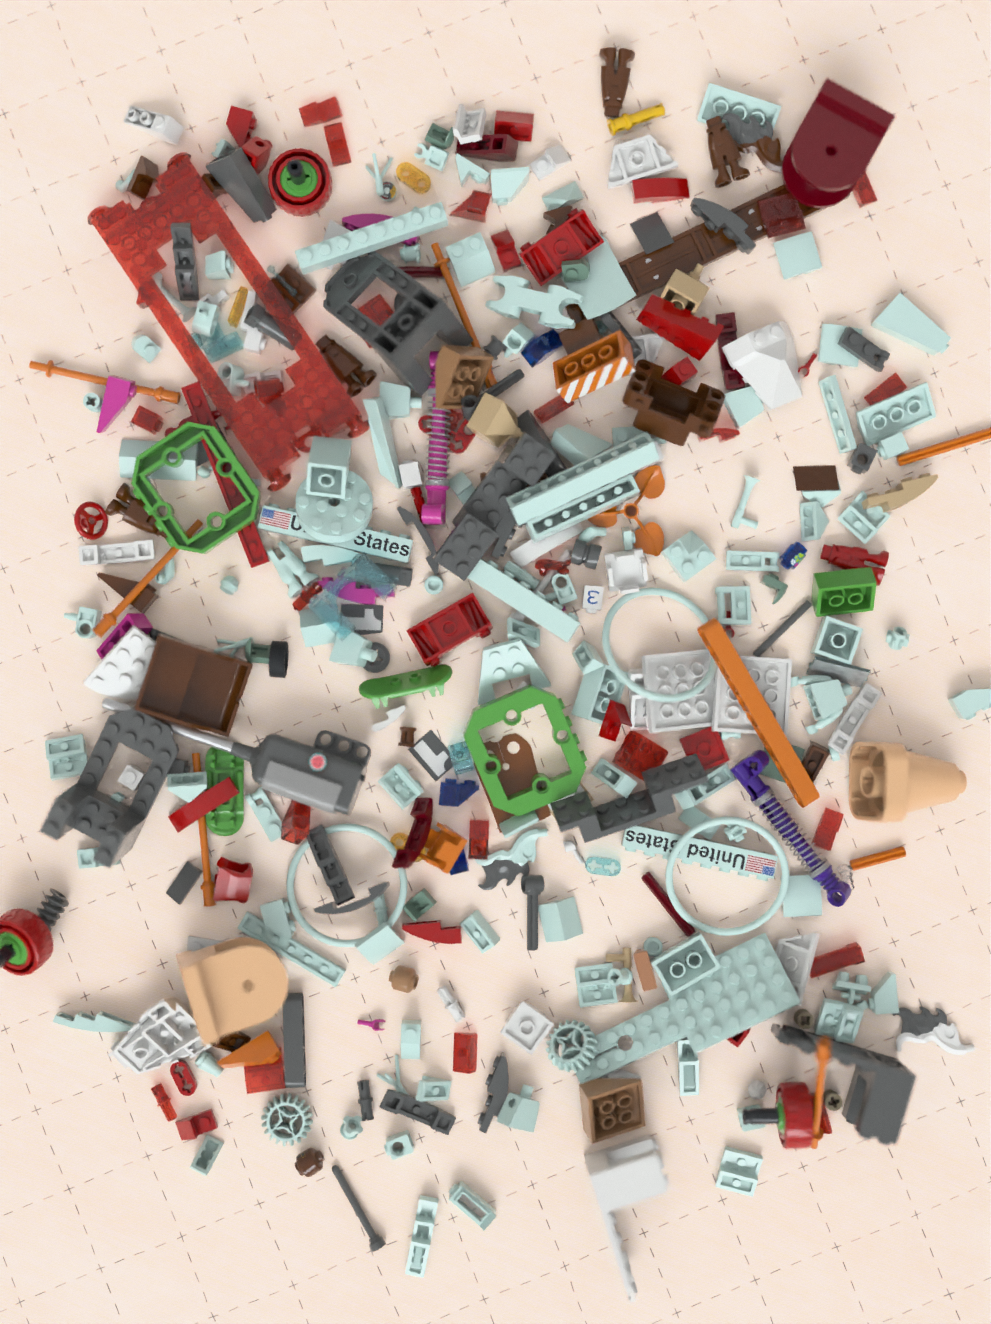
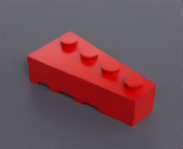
M654 294L648 299L636 319L642 325L648 327L660 337L665 338L698 361H701L713 346L724 328V325L719 323L717 326L709 323V319L702 316L700 319L691 315V311L688 309H678L674 303Z

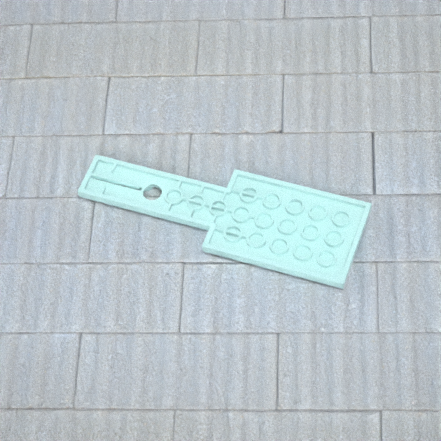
M764 932L715 956L721 967L720 969L671 997L661 982L669 998L668 1001L595 1035L594 1038L597 1040V1044L594 1046L597 1048V1051L592 1052V1054L596 1057L589 1058L590 1065L583 1064L584 1070L578 1067L575 1073L579 1083L602 1078L687 1037L694 1053L697 1054L801 1004L766 933ZM625 1035L630 1036L633 1040L632 1047L627 1051L621 1050L618 1046L619 1039ZM584 1041L580 1043V1046L582 1048L584 1046Z

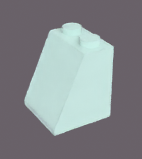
M313 436L307 462L306 494L345 499L352 440Z

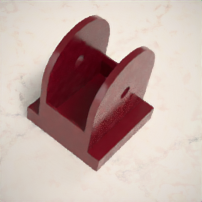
M826 78L783 157L781 174L787 191L798 202L813 208H828L842 202L852 192L857 181L864 174L896 115Z

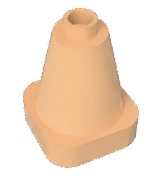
M856 742L850 751L849 807L853 817L858 820L901 822L908 812L956 800L959 794L965 791L967 786L965 773L959 770L954 763L906 751L905 747L900 743Z

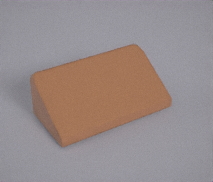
M641 949L636 950L633 956L643 990L656 989L657 984L648 952Z

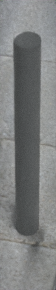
M806 600L752 654L755 657H760L812 604Z

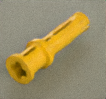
M659 103L633 114L624 113L621 117L613 120L609 118L607 119L611 136H615L617 132L629 131L632 126L664 116L665 109L662 103Z

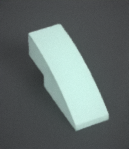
M329 545L300 547L305 564L323 560V565L329 567L363 560L361 554L341 547Z
M687 1037L677 1041L680 1096L699 1095L698 1053H694Z

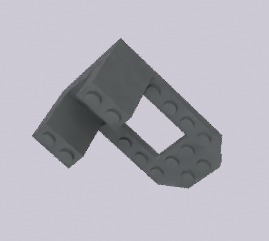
M372 251L366 256H358L347 260L325 284L326 300L323 301L325 310L370 344L394 374L420 396L428 390L430 382L433 381L414 358L435 335L446 344L454 346H468L473 341L444 300L376 251ZM376 277L406 299L381 327L351 305Z
M134 708L111 714L78 782L55 797L39 832L57 841L74 828L100 842L92 860L110 869L133 848L167 778V774H169L180 749L175 742L171 725L155 716L136 711ZM119 743L152 759L130 807L97 790Z
M772 1023L770 1030L775 1038L778 1039V1042L796 1046L801 1049V1052L808 1055L816 1052L818 1039L825 1037L789 1025H783L780 1028V1025ZM828 1038L831 1041V1059L839 1060L838 1063L848 1067L851 1064L856 1065L842 1110V1115L846 1122L855 1125V1131L863 1139L870 1140L874 1138L878 1140V1143L886 1146L890 1144L897 1145L917 1075L897 1058Z

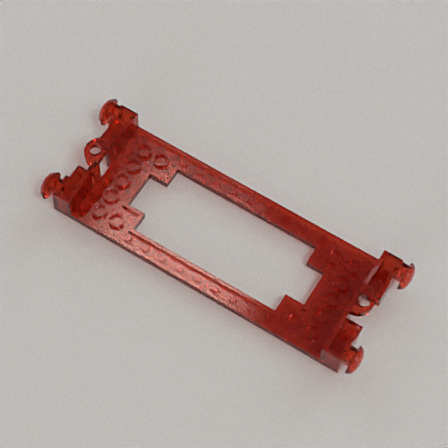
M180 152L168 161L167 171L155 178L158 182L155 186L160 194L145 198L136 210L130 202L126 204L123 200L111 208L106 205L96 207L87 216V222L89 225H94L257 469L267 481H270L271 485L268 486L267 490L270 492L279 491L291 481V473L284 475L282 472L287 469L288 465L301 457L297 449L303 453H310L311 447L305 445L307 438L313 436L322 437V433L325 437L330 438L340 430H345L348 427L351 431L347 436L349 438H357L368 431L370 428L368 420L363 422L360 411L191 163V155L186 152ZM171 223H191L192 234L199 244L216 233L300 357L299 361L285 369L295 387L265 407L261 405L253 392L239 401H235L152 278L154 274L167 266L157 249L172 240ZM308 425L311 430L298 438L295 433Z

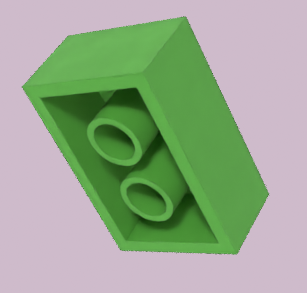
M866 567L813 573L811 602L816 617L873 611L877 582L872 568Z

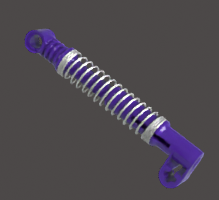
M762 750L752 752L735 764L730 771L750 795V800L754 806L759 807L758 811L763 812L762 816H766V821H770V826H774V831H778V836H782L781 840H787L785 845L790 846V851H794L793 856L799 855L797 861L802 860L801 866H805V871L810 870L808 875L818 883L821 882L820 885L826 890L829 903L835 907L843 906L852 893L850 885L844 881H838L839 877H836V874L833 873L832 865L826 857L823 859L819 858L823 853L821 852L818 855L815 853L819 848L814 850L811 848L815 843L810 845L807 843L811 838L804 839L807 833L800 834L803 828L797 830L799 823H795L794 820L796 818H791L792 813H787L788 808L784 809V803L780 804V798L776 799L773 789L769 785H765L758 776L769 764L768 754ZM757 762L753 768L750 766L752 763Z

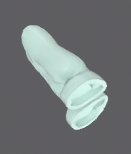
M280 541L277 544L282 553L286 555L284 558L279 560L277 554L271 548L266 553L275 566L282 582L289 585L287 595L290 599H293L304 591L302 585L296 580V575L300 578L305 588L312 586L320 578L316 573H308L306 565L283 541Z

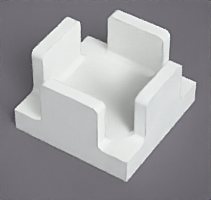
M642 548L604 554L609 592L619 591L620 594L639 592L640 587H647V566Z
M522 1000L508 1016L500 1033L532 1056L554 1025V1022L548 1019L546 1014L531 1003L527 1004Z

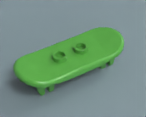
M441 664L391 676L369 679L362 682L358 690L363 697L371 699L376 709H379L380 699L383 706L388 707V698L393 699L417 694L425 690H429L431 696L436 697L435 687H437L440 695H444V683L451 678L453 671L449 665Z
M211 747L205 759V771H207V788L205 791L231 777L240 793L206 814V824L213 833L219 836H231L240 830L244 821V760L223 750Z

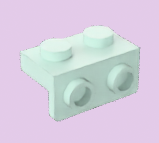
M397 763L377 781L402 810L424 792L421 784L409 775L408 769L400 763Z

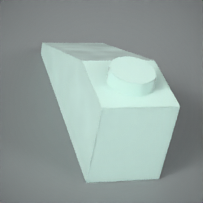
M727 763L707 773L709 782L674 794L683 810L696 806L736 780Z

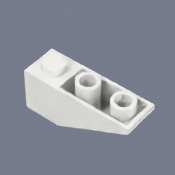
M130 105L123 120V123L175 145H177L184 130V127L171 116Z

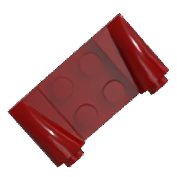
M573 209L567 214L568 218L565 222L535 243L530 244V242H527L520 247L521 251L518 254L540 286L562 272V261L580 260L604 243V240L594 228L584 209Z
M472 592L406 631L425 665L434 667L442 662L440 659L443 658V654L475 636L482 639L489 636L493 627Z

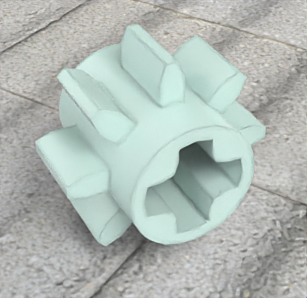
M896 626L893 628V631L888 629L885 643H888V646L893 650H901L903 646L908 647L910 634H907L905 628Z
M726 824L727 827L723 831L729 841L735 840L738 843L745 839L743 834L747 833L744 826Z

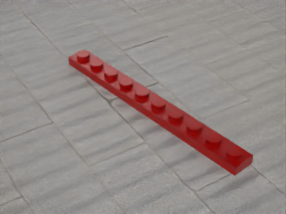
M200 381L182 387L181 389L194 423L218 429ZM202 439L201 441L230 512L245 502L246 499L231 478L223 477L217 472L216 464L219 460L205 439ZM225 463L223 465V472L228 473L231 471L232 465ZM252 522L239 531L238 536L251 568L270 562L256 524Z

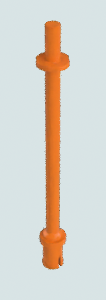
M436 242L431 245L437 260L434 267H440L463 326L473 339L471 342L472 347H479L481 349L448 269L447 263L450 262V259H444L439 244ZM492 364L484 381L487 389L498 383L491 369L493 368Z
M49 360L48 364L30 361L29 368L44 371L49 378L52 374L107 385L108 378L54 366L52 360ZM135 385L137 386L136 393L154 396L158 402L167 401L178 404L180 401V392L166 390L161 386L153 389Z
M197 519L186 531L188 536L192 538L203 523ZM170 548L111 613L103 615L104 618L92 631L102 638L112 625L115 626L117 624V617L180 549Z
M192 753L193 771L205 772L201 771L200 753ZM203 816L198 819L204 882L200 887L203 890L204 907L216 905L213 899L216 884L211 880L206 817Z
M826 1037L818 1039V1048L815 1052L818 1069L813 1109L814 1131L812 1149H817L818 1141L823 1138L824 1134L823 1129L820 1127L826 1063L831 1060V1041Z

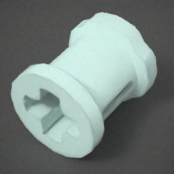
M87 393L83 397V405L91 412L98 413L101 411L103 399L95 393ZM93 399L95 400V406H92L91 401Z
M614 968L608 973V981L612 986H619L620 984L629 985L633 980V974L629 968H622L620 970Z

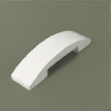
M578 523L536 543H533L531 539L509 554L515 564L523 568L540 556L581 534L584 529Z
M153 539L129 543L78 546L80 566L129 563L155 559Z
M865 683L841 717L827 745L841 755H844L853 742L856 732L870 710L874 708L882 693L868 683Z

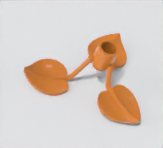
M654 465L641 470L635 476L634 480L641 494L634 503H628L624 506L623 510L616 511L617 506L588 518V520L598 527L609 528L617 523L616 514L624 513L625 517L635 519L641 529H637L634 532V547L636 549L642 548L645 554L659 556L664 546V534L661 527L655 522H649L644 526L637 517L640 512L637 504L644 495L648 499H655L664 491L665 481L661 467Z

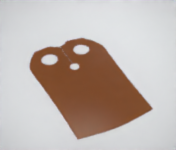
M515 733L503 736L498 742L488 741L484 743L486 749L493 751L500 760L501 769L497 775L506 796L531 786V779L538 771L532 748L523 737ZM510 742H517L520 749L516 754H511L508 751L507 747ZM474 762L475 770L501 833L499 824L515 815L493 806ZM487 762L485 766L492 769L495 767L496 762ZM504 762L509 764L510 768L508 770L503 769ZM540 781L536 784L538 788H542ZM548 805L534 810L539 818L538 822L551 816Z

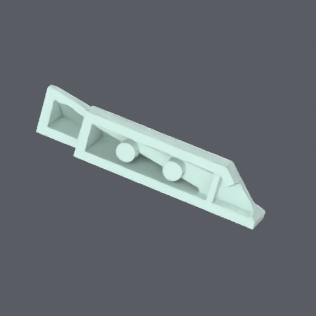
M382 396L362 399L369 416L368 422L379 473L392 482L397 489L401 488L403 484L389 416L388 413H385Z

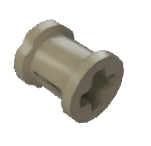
M798 1009L794 1013V1021L800 1028L810 1029L814 1025V1017L806 1009ZM802 1016L806 1017V1022L802 1021Z
M832 1089L824 1091L822 1102L831 1111L839 1110L843 1104L842 1098Z

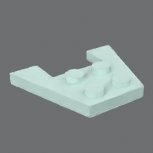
M521 638L483 647L477 697L478 705L496 699L492 684L529 675L533 686L541 689L552 686L550 680Z

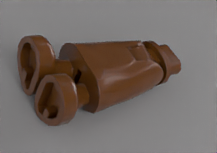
M607 47L599 50L600 58L606 62L605 66H601L602 107L605 108V117L618 118L627 92L631 68L627 67V63L634 60L635 52L620 48L618 50V67L614 69L617 49Z
M721 116L707 120L708 129L706 132L708 133L710 160L713 170H718V176L714 182L715 187L721 188L732 183L726 168L729 165L734 181H740L749 177V170L741 167L738 163L742 159L732 135L726 128V124L722 123Z
M324 335L315 343L320 349L319 353L323 356L327 366L341 384L346 382L348 385L347 395L350 398L361 393L363 386L365 388L368 387L376 378L377 373L374 370L363 371L361 368L364 364L334 339ZM351 374L355 375L360 380L362 385L358 381L354 380Z
M123 483L116 493V498L129 504V508L113 499L107 506L105 513L109 516L123 515L122 521L145 532L166 538L165 532H160L156 527L154 516H149L145 511L143 500L137 499V497L134 498L130 493V486Z

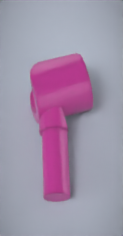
M375 1019L373 1021L358 1020L357 1024L372 1027L374 1031H383L385 1029H381L379 1023L386 1021L384 1019Z

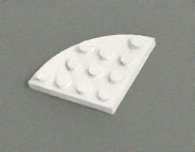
M133 625L83 680V684L100 694L110 697L138 699L156 641Z

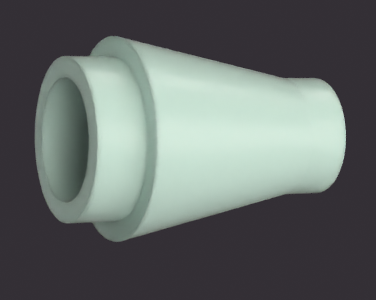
M202 1052L194 1062L197 1068L214 1075L216 1078L224 1070V1068L218 1065L217 1060L210 1052Z

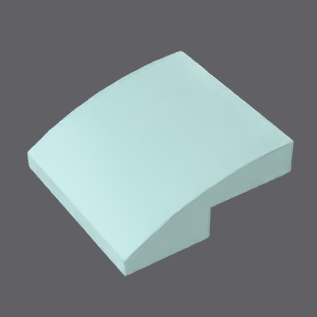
M812 231L773 243L784 280L823 268Z
M822 324L817 362L830 365L839 364L852 368L858 367L859 359L837 344L845 328L849 326ZM851 327L862 335L863 329Z
M862 490L839 515L837 520L861 542L866 544L891 516L887 512L883 513V509L880 506L863 510L862 502L867 499V494Z
M79 734L45 740L50 779L55 781L81 776L88 761L84 735Z
M809 875L789 876L787 893L782 902L783 918L822 916L820 882L818 883L813 880Z
M385 921L357 941L355 947L371 964L375 965L405 942L395 929H392Z
M613 963L574 968L580 1008L618 1003L616 986H612L608 981V973L613 969Z
M823 998L813 1030L817 1035L833 1036L837 1042L854 1044L864 1010L845 1002Z
M725 1146L715 1187L753 1197L758 1183V1174L763 1162V1156Z

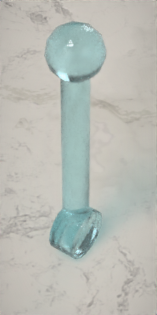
M269 265L267 267V271L269 273H273L279 279V281L289 290V293L292 296H295L297 294V290L295 288L290 287V285L275 271L276 269L274 266Z

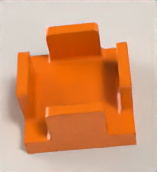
M438 822L436 826L441 830L437 832L430 828L428 839L424 846L429 850L426 855L421 853L419 857L439 868L442 872L449 874L468 840L449 826Z

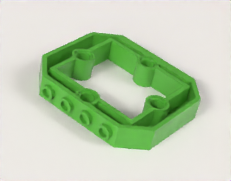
M187 422L136 457L131 483L134 487L132 491L137 499L143 500L145 503L143 507L148 515L154 516L156 519L154 523L159 531L165 532L167 535L165 539L171 548L175 547L176 549L207 554L257 520L261 491L216 427ZM202 439H205L219 460L216 464L217 472L223 477L231 478L246 501L226 515L220 512L210 513L206 519L208 527L190 538L175 517L173 506L164 501L148 476L164 465L173 468L180 467L184 462L183 452ZM176 452L178 458L175 462L171 463L169 455ZM225 463L232 465V469L228 473L223 472V465ZM165 506L168 510L167 515L161 517L159 509ZM217 516L222 519L219 527L213 525V519Z
M529 684L473 708L464 729L463 737L494 807L516 816H521L576 793L586 770L584 762L588 760L584 751H579L577 744L580 741L577 734H572L570 727L573 725L569 715L565 716L562 709H565L562 699H557L554 693ZM543 704L553 728L551 732L552 737L561 746L570 770L552 778H548L544 773H537L532 777L530 787L506 796L497 775L501 769L500 760L495 754H488L478 730L502 720L507 725H516L521 720V712ZM510 710H514L517 713L513 719L506 717L507 712ZM565 730L567 735L562 739L558 738L557 733ZM488 761L496 762L495 767L492 769L487 768L485 765ZM540 780L546 782L543 788L536 787V784Z

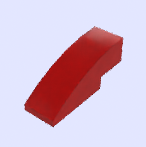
M648 178L632 180L631 183L633 203L649 201L659 203L690 198L688 181L685 178Z
M441 920L402 924V930L423 940L444 944H462L461 926L441 927Z

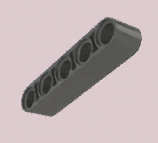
M303 992L287 993L282 1005L285 1087L302 1088L306 1087Z

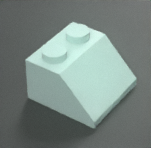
M481 232L445 247L446 255L450 259V264L461 288L496 273Z

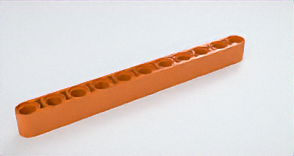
M712 618L698 627L697 631L797 803L804 808L820 798L816 787L716 618Z

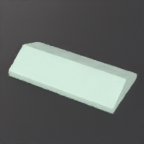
M709 82L697 121L706 124V121L716 116H721L722 118L728 113L738 115L747 124L751 122L749 116H753L764 129L767 127L765 124L767 120L771 123L774 130L782 106ZM722 120V123H725L726 128L729 130L728 121Z
M927 382L856 412L857 428L867 446L937 417Z
M122 439L119 452L120 478H133L136 457L159 441ZM198 443L183 452L184 462L180 467L173 468L164 465L148 476V478L197 481ZM176 452L169 455L171 463L175 462L178 458Z

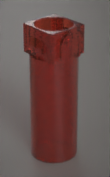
M854 942L845 947L814 957L809 975L812 979L853 964L857 965L865 962L861 946Z

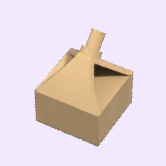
M697 263L695 269L690 274L676 269L660 297L674 303L676 308L688 309L691 311V315H695L709 290V287L699 280L701 277L699 275L704 266Z
M484 393L467 424V427L481 440L498 448L511 437L519 439L523 434L520 431L521 429L518 428L517 414L503 400Z

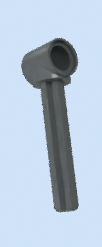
M521 369L515 370L478 397L474 395L463 397L461 407L464 418L468 421L471 419L484 393L497 397L523 379L525 376Z
M542 875L521 877V890L527 895V950L530 951L538 949V895L544 891V878Z

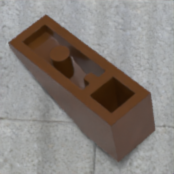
M100 572L97 574L100 579L123 598L139 583ZM149 583L130 604L139 612L145 613L159 597L155 593L157 589Z

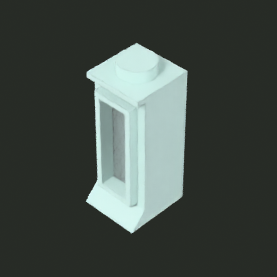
M462 1180L458 1185L454 1183L449 1189L448 1201H451L485 1231L496 1218V1209Z

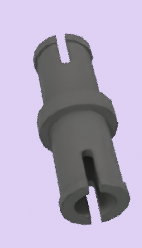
M369 1080L357 1081L359 1091L358 1104L361 1107L362 1121H366V1119L367 1121L373 1120V1097L370 1094Z

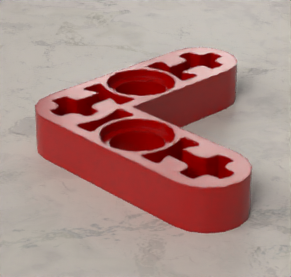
M424 415L418 421L419 429L425 434L432 432V429L427 427L424 429L422 421L432 420V416ZM466 419L457 432L451 430L448 433L450 436H455L453 438L455 442L462 441V449L458 448L455 450V445L452 442L448 445L450 451L455 454L464 453L476 436L474 433L471 435L464 433V427L469 422Z

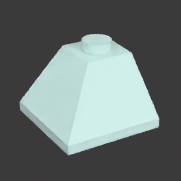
M529 167L491 169L492 204L505 206L511 203L529 183Z

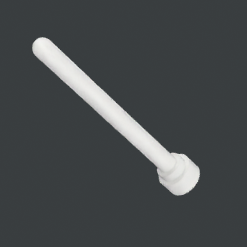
M566 549L533 592L536 593L537 590L541 593L571 555L570 550ZM517 610L509 616L524 622V614Z

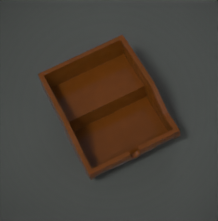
M159 633L134 710L229 738L253 663L223 652H215L214 649L205 646L194 645Z

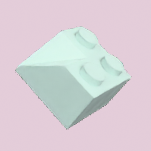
M692 530L661 552L683 583L717 559L706 543Z
M824 616L822 617L810 653L851 665L863 628Z

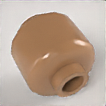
M399 965L390 972L389 982H391L394 990L410 993L418 985L419 976L413 968Z

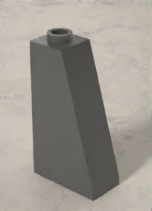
M241 147L215 158L205 166L254 223L261 220L264 223L272 218L271 214L277 208Z

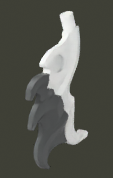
M919 1006L922 1011L921 1014H915L905 1007H900L899 1013L892 1014L893 1016L899 1015L902 1019L901 1033L897 1036L895 1042L898 1052L902 1051V1044L906 1041L924 1044L934 1041L944 1051L954 1055H966V1053L975 1052L974 1044H961L956 1026L953 1022L947 1025V1016L939 1008L935 1009L938 1012L937 1016L922 1006Z

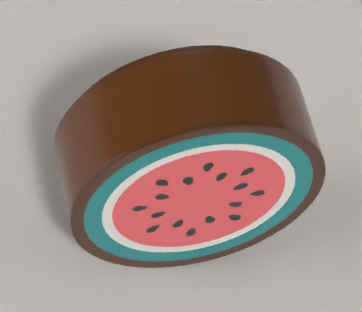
M320 752L313 753L308 759V766L314 772H323L328 766V759Z

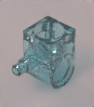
M466 741L447 746L456 775L474 771Z

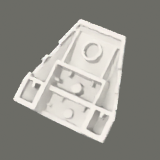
M777 321L747 333L722 347L730 366L743 376L742 379L745 383L748 382L755 390L754 393L769 410L778 408L803 396L794 338L786 321Z
M176 997L164 998L149 1007L113 1049V1053L138 1075L161 1068L162 1064L171 1061L176 1063L179 1062V1059L190 1056V1058L195 1057L212 1047V1045L207 1044L203 1046L193 1013Z

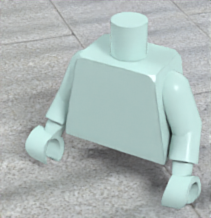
M828 675L802 676V678H799V676L791 678V688L799 684L805 685L803 689L814 719L818 720L815 725L805 727L808 734L811 735L817 733L819 728L822 729L836 720L842 714L843 707L847 705L845 696L852 694L850 684L847 683L841 686L838 679L832 680Z

